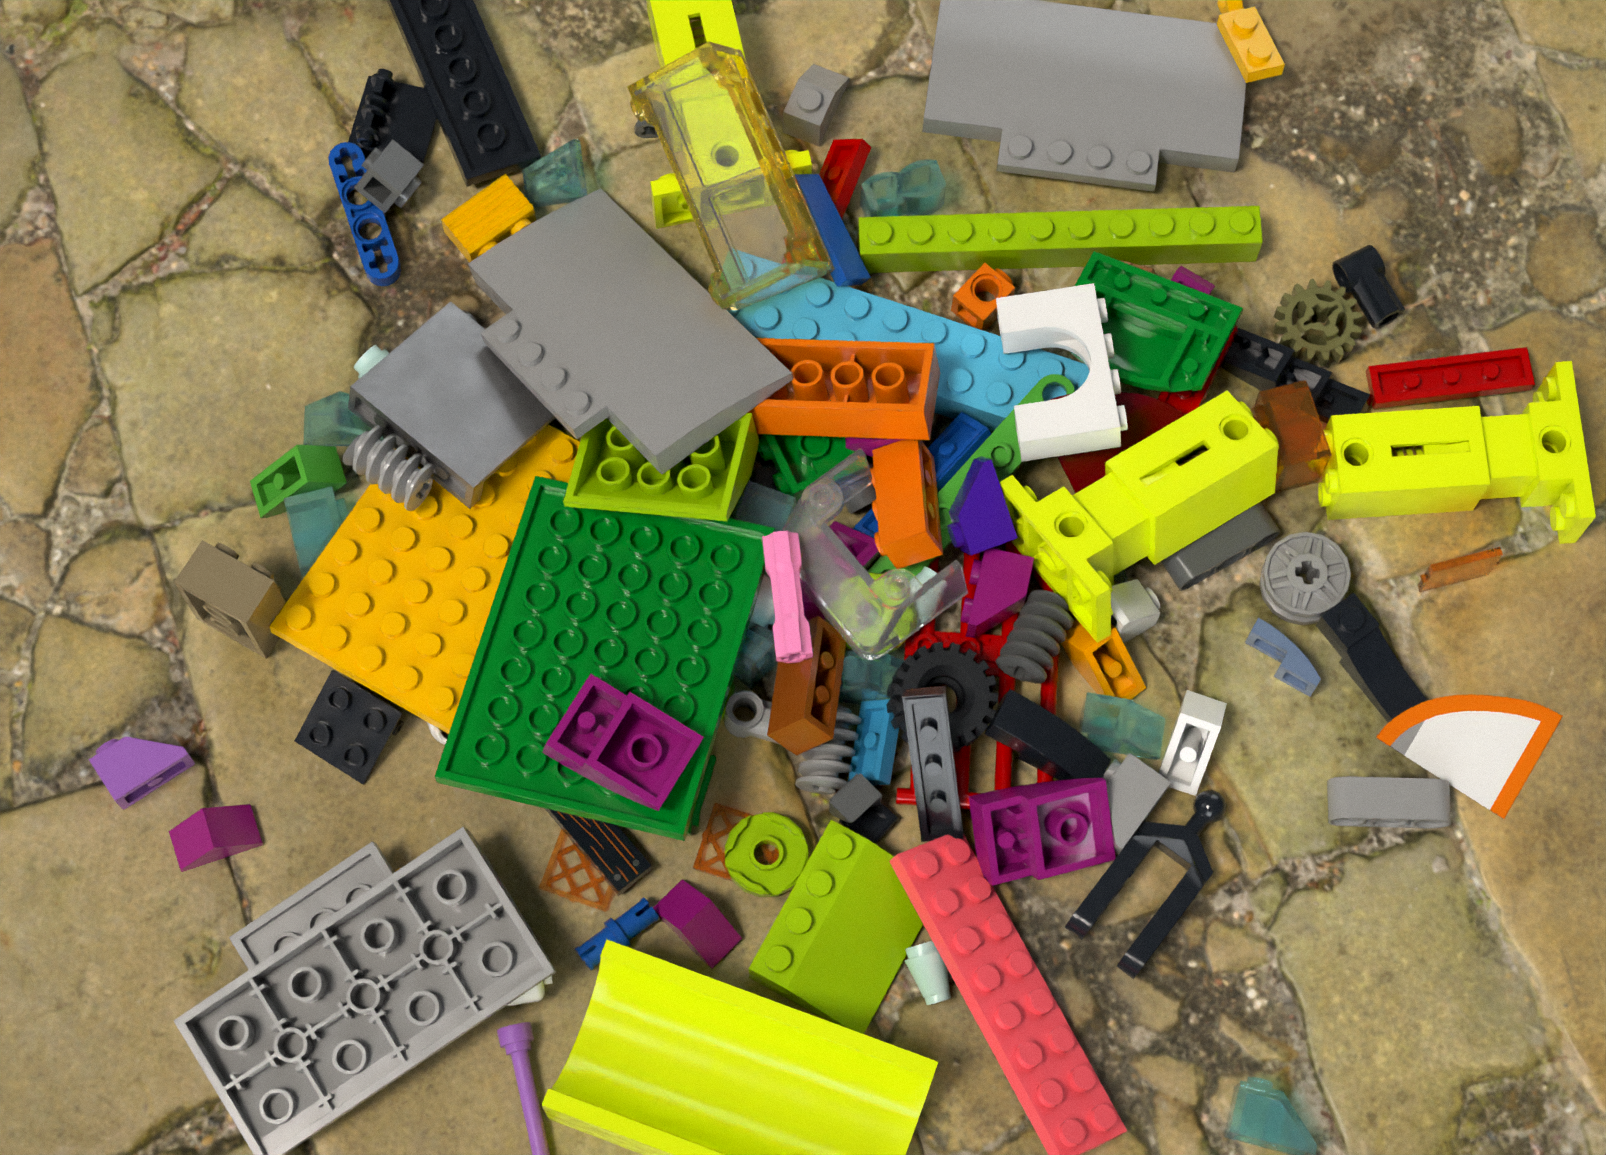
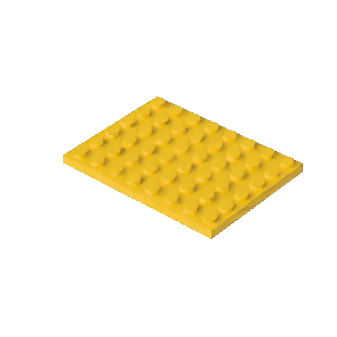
M548 424L484 482L481 499L470 509L434 479L428 496L413 511H407L404 503H396L391 498V493L384 494L381 492L378 484H370L271 623V633L449 734L534 478L539 476L569 483L580 442Z

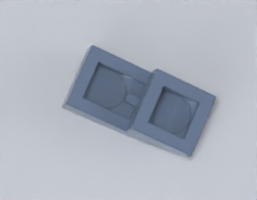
M1258 617L1245 643L1281 663L1274 675L1275 678L1311 697L1321 680L1314 666L1290 639Z

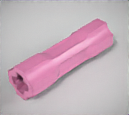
M788 530L772 532L769 535L762 536L765 570L770 577L775 614L772 630L776 662H802L812 658L813 651L809 622L804 616L800 583L802 559L799 534L789 532Z

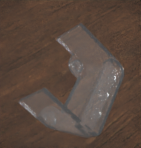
M859 448L806 487L781 531L788 530L789 532L799 534L802 559L800 571L801 588L853 651L864 659L872 660L880 658L967 595L968 590L962 565L957 560L923 585L913 573L905 569L889 570L874 580L827 525L828 522L840 514L846 502L872 484L871 481L873 479L866 454Z

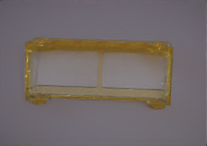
M707 42L627 86L632 97L630 106L636 118L641 122L645 120L649 125L655 127L715 269V272L711 274V283L708 285V290L713 301L721 309H743L820 278L835 270L741 50Z

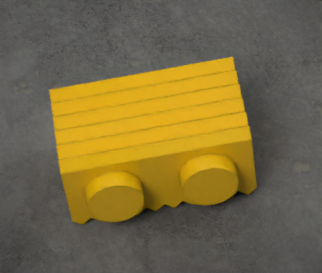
M504 174L446 215L441 221L444 233L470 263L504 239L536 221V216L532 204L519 191L518 187L514 185L513 181L509 179L508 175Z

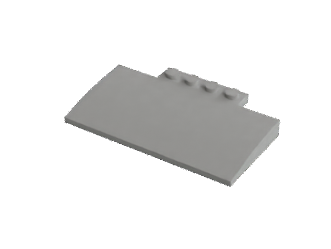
M940 0L922 132L1000 142L996 170L999 172L1154 192L1158 163L1235 172L1239 160L1246 82L1217 27V23L1039 0Z
M601 188L534 221L468 263L475 283L506 314L480 333L484 343L576 439L607 418L661 474L667 472L793 380L792 373Z
M462 827L396 872L393 871L377 843L372 841L230 936L229 939L247 966L248 971L174 1020V1023L254 1155H285L556 973V970L471 831Z

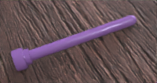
M524 1022L500 1028L497 1030L500 1048H505L506 1055H511L532 1155H550L528 1051L532 1050L530 1042L534 1041L531 1023Z

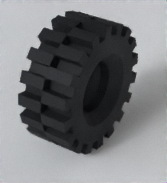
M943 642L933 643L928 649H926V646L917 649L897 669L892 677L893 681L888 686L887 695L890 696V700L886 706L887 713L893 712L894 715L891 721L894 729L900 727L903 730L904 734L901 738L906 743H908L902 699L903 689L925 688L936 684H944L954 691L957 705L955 710L949 714L954 753L960 751L964 746L968 747L986 730L987 725L996 713L993 707L998 702V693H993L992 688L997 683L994 675L987 677L985 673L989 668L987 663L983 660L978 664L973 659L977 653L971 649H968L966 653H962L959 651L960 645L951 643L948 648H944Z

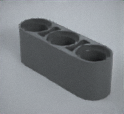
M1259 502L1161 562L1178 589L1183 591L1265 546L1280 534V530L1262 502Z

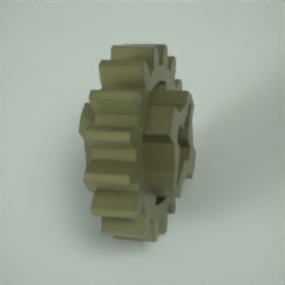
M1310 279L1306 290L1297 283L1293 287L1292 295L1284 293L1280 301L1282 306H1277L1274 318L1279 321L1275 323L1273 332L1284 334L1279 344L1286 347L1290 345L1295 350L1296 357L1299 354L1305 356V362L1311 363L1313 358H1318L1321 367H1325L1329 356H1331L1338 363L1342 360L1344 351L1352 352L1356 344L1354 340L1358 339L1362 332V328L1357 326L1363 317L1362 313L1352 312L1357 300L1355 298L1345 300L1343 296L1346 288L1341 287L1336 292L1332 291L1331 281L1329 280L1325 282L1323 288H1318L1315 280ZM1295 309H1297V317L1299 318V320L1295 325H1293L1292 313ZM1340 321H1343V334L1339 338L1337 335L1339 330L1336 326Z

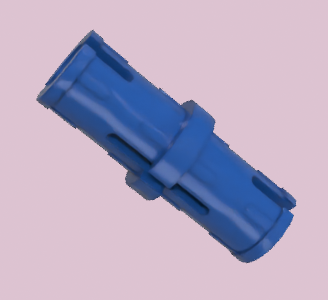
M643 897L617 919L613 920L610 918L604 922L605 928L581 946L576 947L575 950L580 958L586 962V966L592 971L600 963V955L606 940L629 947L631 945L629 941L655 921L657 922L660 918L653 907H649V902Z

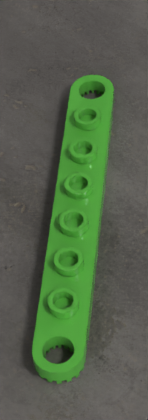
M1050 374L1043 377L1018 405L1044 401L1042 397L1043 391L1049 385L1061 386L1064 388L1066 395L1075 392L1071 381L1065 376ZM1014 409L938 492L943 551L952 542L947 525L952 523L949 510L973 460L981 456L992 459L999 482L1011 476L1023 463L1021 462ZM881 556L865 574H888L900 581L905 588L924 567L929 568L938 556L898 570L887 556ZM871 603L873 605V614L867 621L875 626L880 619V610L875 603Z

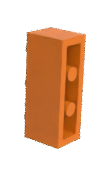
M903 439L872 450L874 467L870 468L869 473L876 492V499L872 501V509L878 521L879 531L874 534V539L881 556H887L898 570L943 555L935 462L930 451L922 440Z

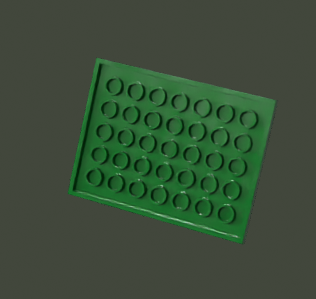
M535 476L434 777L437 783L685 841L764 577L765 562L762 536L775 532V528L729 518L728 521L565 507L563 501L568 483ZM590 674H593L625 695H628L629 692L635 694L704 737L659 811L625 798L583 777L542 753L548 739Z

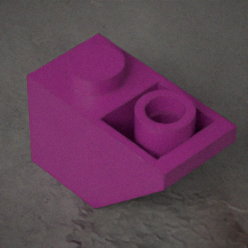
M990 548L984 551L982 561L974 559L969 584L977 585L974 599L965 598L960 621L968 623L966 637L975 639L1020 612L1024 606L1034 557Z

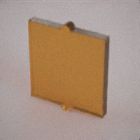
M1501 547L1431 564L1426 573L1420 575L1421 580L1417 585L1419 592L1487 576L1494 566L1499 565V559L1503 555Z

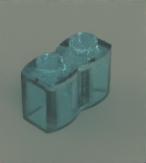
M919 160L905 166L900 172H882L865 180L861 184L860 206L864 216L930 215L938 211L944 205L946 182L937 160Z

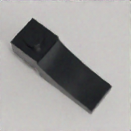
M1352 593L1323 614L1316 627L1342 657L1339 661L1342 667L1389 723L1407 709L1425 702L1426 697L1418 689L1392 652L1379 629L1380 624L1359 598Z

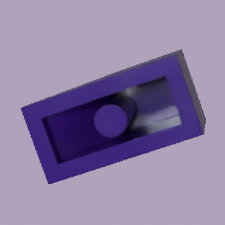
M982 456L974 459L949 510L952 523L947 525L954 547H960L962 552L969 555H974L1018 538L992 459Z

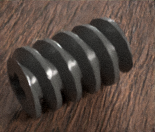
M1034 590L1029 593L1027 603L1021 608L1020 616L1014 622L1013 630L1007 636V643L1001 648L1000 656L995 660L998 668L1005 674L1021 681L1041 684L1046 680L1047 673L1045 670L1052 668L1054 664L1052 657L1059 654V643H1063L1067 638L1065 630H1069L1073 626V619L1067 613L1068 604L1063 598L1047 590Z

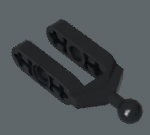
M1206 790L1199 793L1193 802L1195 813L1185 826L1144 821L1072 915L1065 928L1083 940L1153 846L1157 847L1188 871L1116 967L1134 979L1213 874L1198 836L1208 823L1217 822L1224 817L1227 807L1224 797L1214 790Z

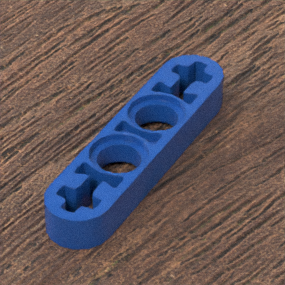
M340 143L330 151L328 157L329 165L366 276L374 285L381 287L389 286L399 278L401 264L384 213L369 200L362 205H354L348 201L349 194L355 190V185L367 171L361 166L365 161L364 154L361 148L354 143ZM349 156L352 160L356 177L348 178L342 161L343 157ZM367 223H376L382 228L380 235L371 240L362 238L359 235L360 229ZM381 249L384 261L388 264L387 272L380 273L373 251Z

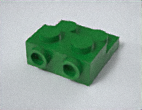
M759 434V454L764 462L772 460L778 472L772 475L773 482L780 496L789 495L793 504L827 490L826 488L830 486L831 482L850 475L868 465L864 454L846 448L845 437Z

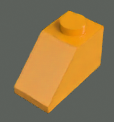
M1077 619L1069 630H1065L1067 638L1061 644L1070 661L1110 710L1116 712L1146 689L1115 626L1111 624V635L1098 643Z

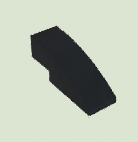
M1011 689L1001 698L994 718L985 732V735L1019 752L1018 759L1058 780L1103 778L1111 760L1095 744L1069 724Z

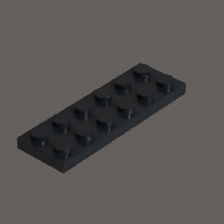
M387 0L466 187L541 163L539 149L474 1Z

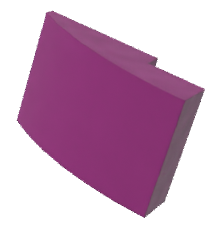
M590 674L548 739L542 753L583 777L625 798L659 811L704 737L635 694L629 692L628 695H625L598 677Z
M1081 778L1034 783L969 796L977 860L984 878L992 886L1031 875L1037 880L1116 859L1107 785L1104 778Z

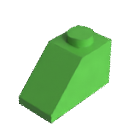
M296 445L250 480L260 518L272 517L321 502L347 483L336 446Z

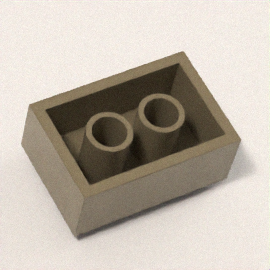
M202 540L174 581L176 587L196 619L267 659L280 637L271 633L270 625L288 601L281 595V587L273 580L275 575L257 563H253L249 567L238 561L239 555L222 543L218 542L214 547Z

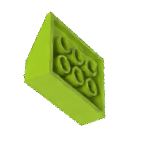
M746 413L664 474H661L606 418L582 435L563 503L565 507L728 521L751 477L758 450L759 438L752 413Z
M830 820L748 968L749 978L832 1023L865 1034L907 956L905 949L912 947L923 926L919 915L889 862L894 856L869 839Z

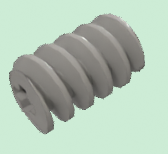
M380 425L358 435L346 449L342 462L345 465H353V470L358 475H366V480L369 483L378 484V488L384 494L391 493V498L396 503H404L407 511H413L418 508L432 488L433 479L431 476L435 469L434 464L431 462L427 463L420 470L418 467L422 456L416 453L408 460L405 459L409 446L402 444L396 450H393L396 437L391 434L381 441L380 438L384 429Z
M838 704L834 738L801 754L807 761L799 764L798 772L804 777L796 780L795 785L798 788L807 792L826 795L835 793L836 789H841L848 783L839 778V773L852 772V766L843 762L842 757L855 756L856 750L846 746L845 741L858 740L859 734L849 730L848 726L861 724L862 718L852 714L850 709Z

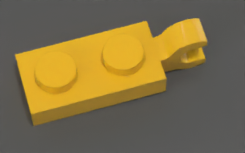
M1218 0L1217 5L1221 14L1218 17L1217 27L1245 82L1248 83L1282 75L1285 63L1255 7L1244 9L1242 0Z

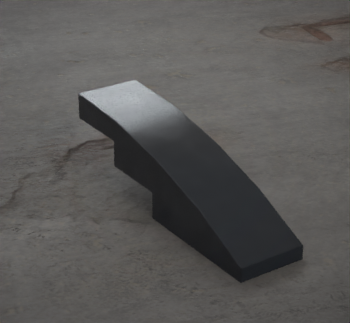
M1238 328V332L1221 365V368L1240 380L1326 424L1331 415L1366 413L1372 403L1370 394L1334 380L1331 371L1296 358L1294 349Z

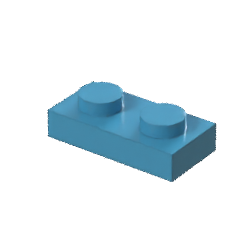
M890 699L861 702L859 717L862 718L861 724L857 725L856 733L859 736L858 740L854 742L853 749L856 751L855 756H852V772H849L848 782L856 774L859 775L861 773L873 786L890 785L899 728L894 729L891 724L894 718L893 712L887 713L886 704Z

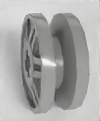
M1310 532L1290 534L1275 543L1266 556L1259 582L1262 599L1273 614L1288 623L1303 626L1316 624L1323 614L1343 601L1348 591L1351 572L1348 559L1343 551L1327 537ZM1299 574H1306L1307 580L1311 581V583L1304 584L1303 578Z

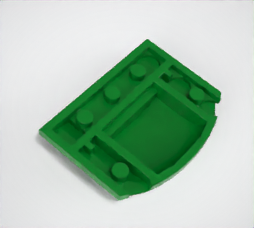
M1093 251L1075 286L1094 283L1097 299H1105L1108 322L1101 324L1103 334L1111 333L1114 358L1108 359L1110 370L1118 369L1120 382L1147 390L1161 392L1202 390L1243 312V308L1095 251ZM1072 353L1077 359L1085 363L1079 356Z

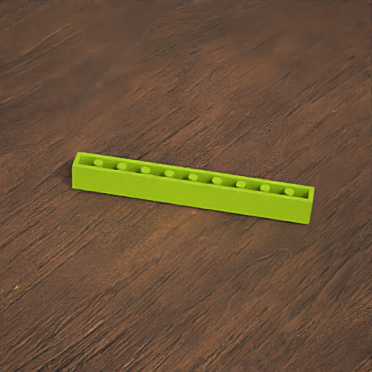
M1260 206L859 217L857 235L858 253L868 273L978 270L984 263L988 264L992 269L1085 267L1093 251L1119 261L1123 260L1137 265L1256 262L1263 243Z

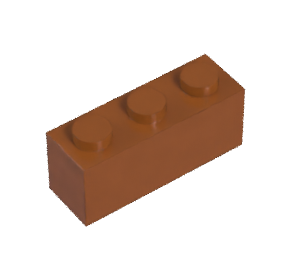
M819 616L808 620L813 657L796 663L778 662L767 736L796 756L834 738L847 636Z

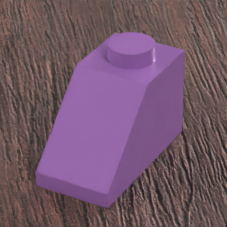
M126 736L120 740L112 739L107 741L96 750L97 755L89 759L111 796L123 810L195 765V762L184 747Z

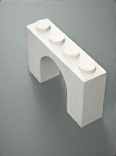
M1094 283L996 298L1003 354L1049 347L1061 348L1079 356L1090 371L1083 385L1066 397L1014 406L1021 462L1121 447V431L1128 430L1127 417L1124 405H1116L1115 394H1121L1118 369L1110 370L1108 359L1114 358L1111 333L1103 334L1101 323L1108 322L1106 303L1104 298L1097 299Z

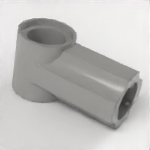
M742 690L736 692L729 698L724 714L726 729L736 737L746 738L752 736L777 743L767 736L772 702L760 699L757 694L751 691ZM738 707H747L754 713L755 718L748 722H742L736 719L732 711Z

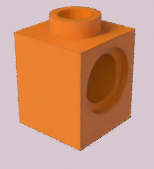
M984 263L953 295L951 311L967 325L986 331L998 319L996 298L1014 296L1015 287L1011 278L1004 271L998 268L994 270ZM979 292H989L994 295L995 299L992 301H982L976 294Z

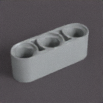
M1352 776L1334 777L1327 780L1328 823L1331 825L1391 828H1443L1451 825L1449 781Z

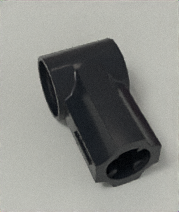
M1367 245L1332 263L1333 274L1340 288H1346L1345 293H1352L1373 329L1382 328L1403 314L1405 308L1386 279L1383 260L1372 245Z

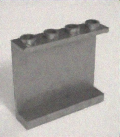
M450 301L350 386L348 409L369 427L382 426L384 429L382 437L384 439L388 435L393 434L396 437L394 445L396 449L402 444L408 445L409 451L406 456L408 459L414 454L419 453L422 456L419 465L420 469L427 463L431 462L434 464L435 469L431 478L470 509L481 499L484 482L550 422L555 420L561 426L562 424L484 343L480 333L485 329L477 323L473 315L465 310H461Z

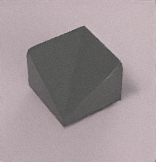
M861 773L859 775L856 774L830 799L829 812L843 821L852 823L868 808L880 805L882 794Z

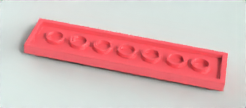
M947 834L894 856L889 861L1048 1155H1082L1127 1132L1125 1125L996 891L984 878L977 857L965 835L964 839H956Z

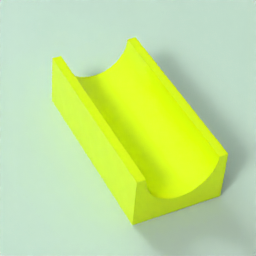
M606 940L600 955V967L596 984L582 1026L561 1074L552 1088L547 1090L542 1103V1107L549 1120L642 1155H906L938 1061L616 942Z

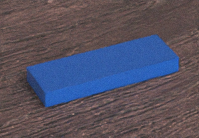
M793 175L785 182L836 286L862 285L871 277L820 175Z

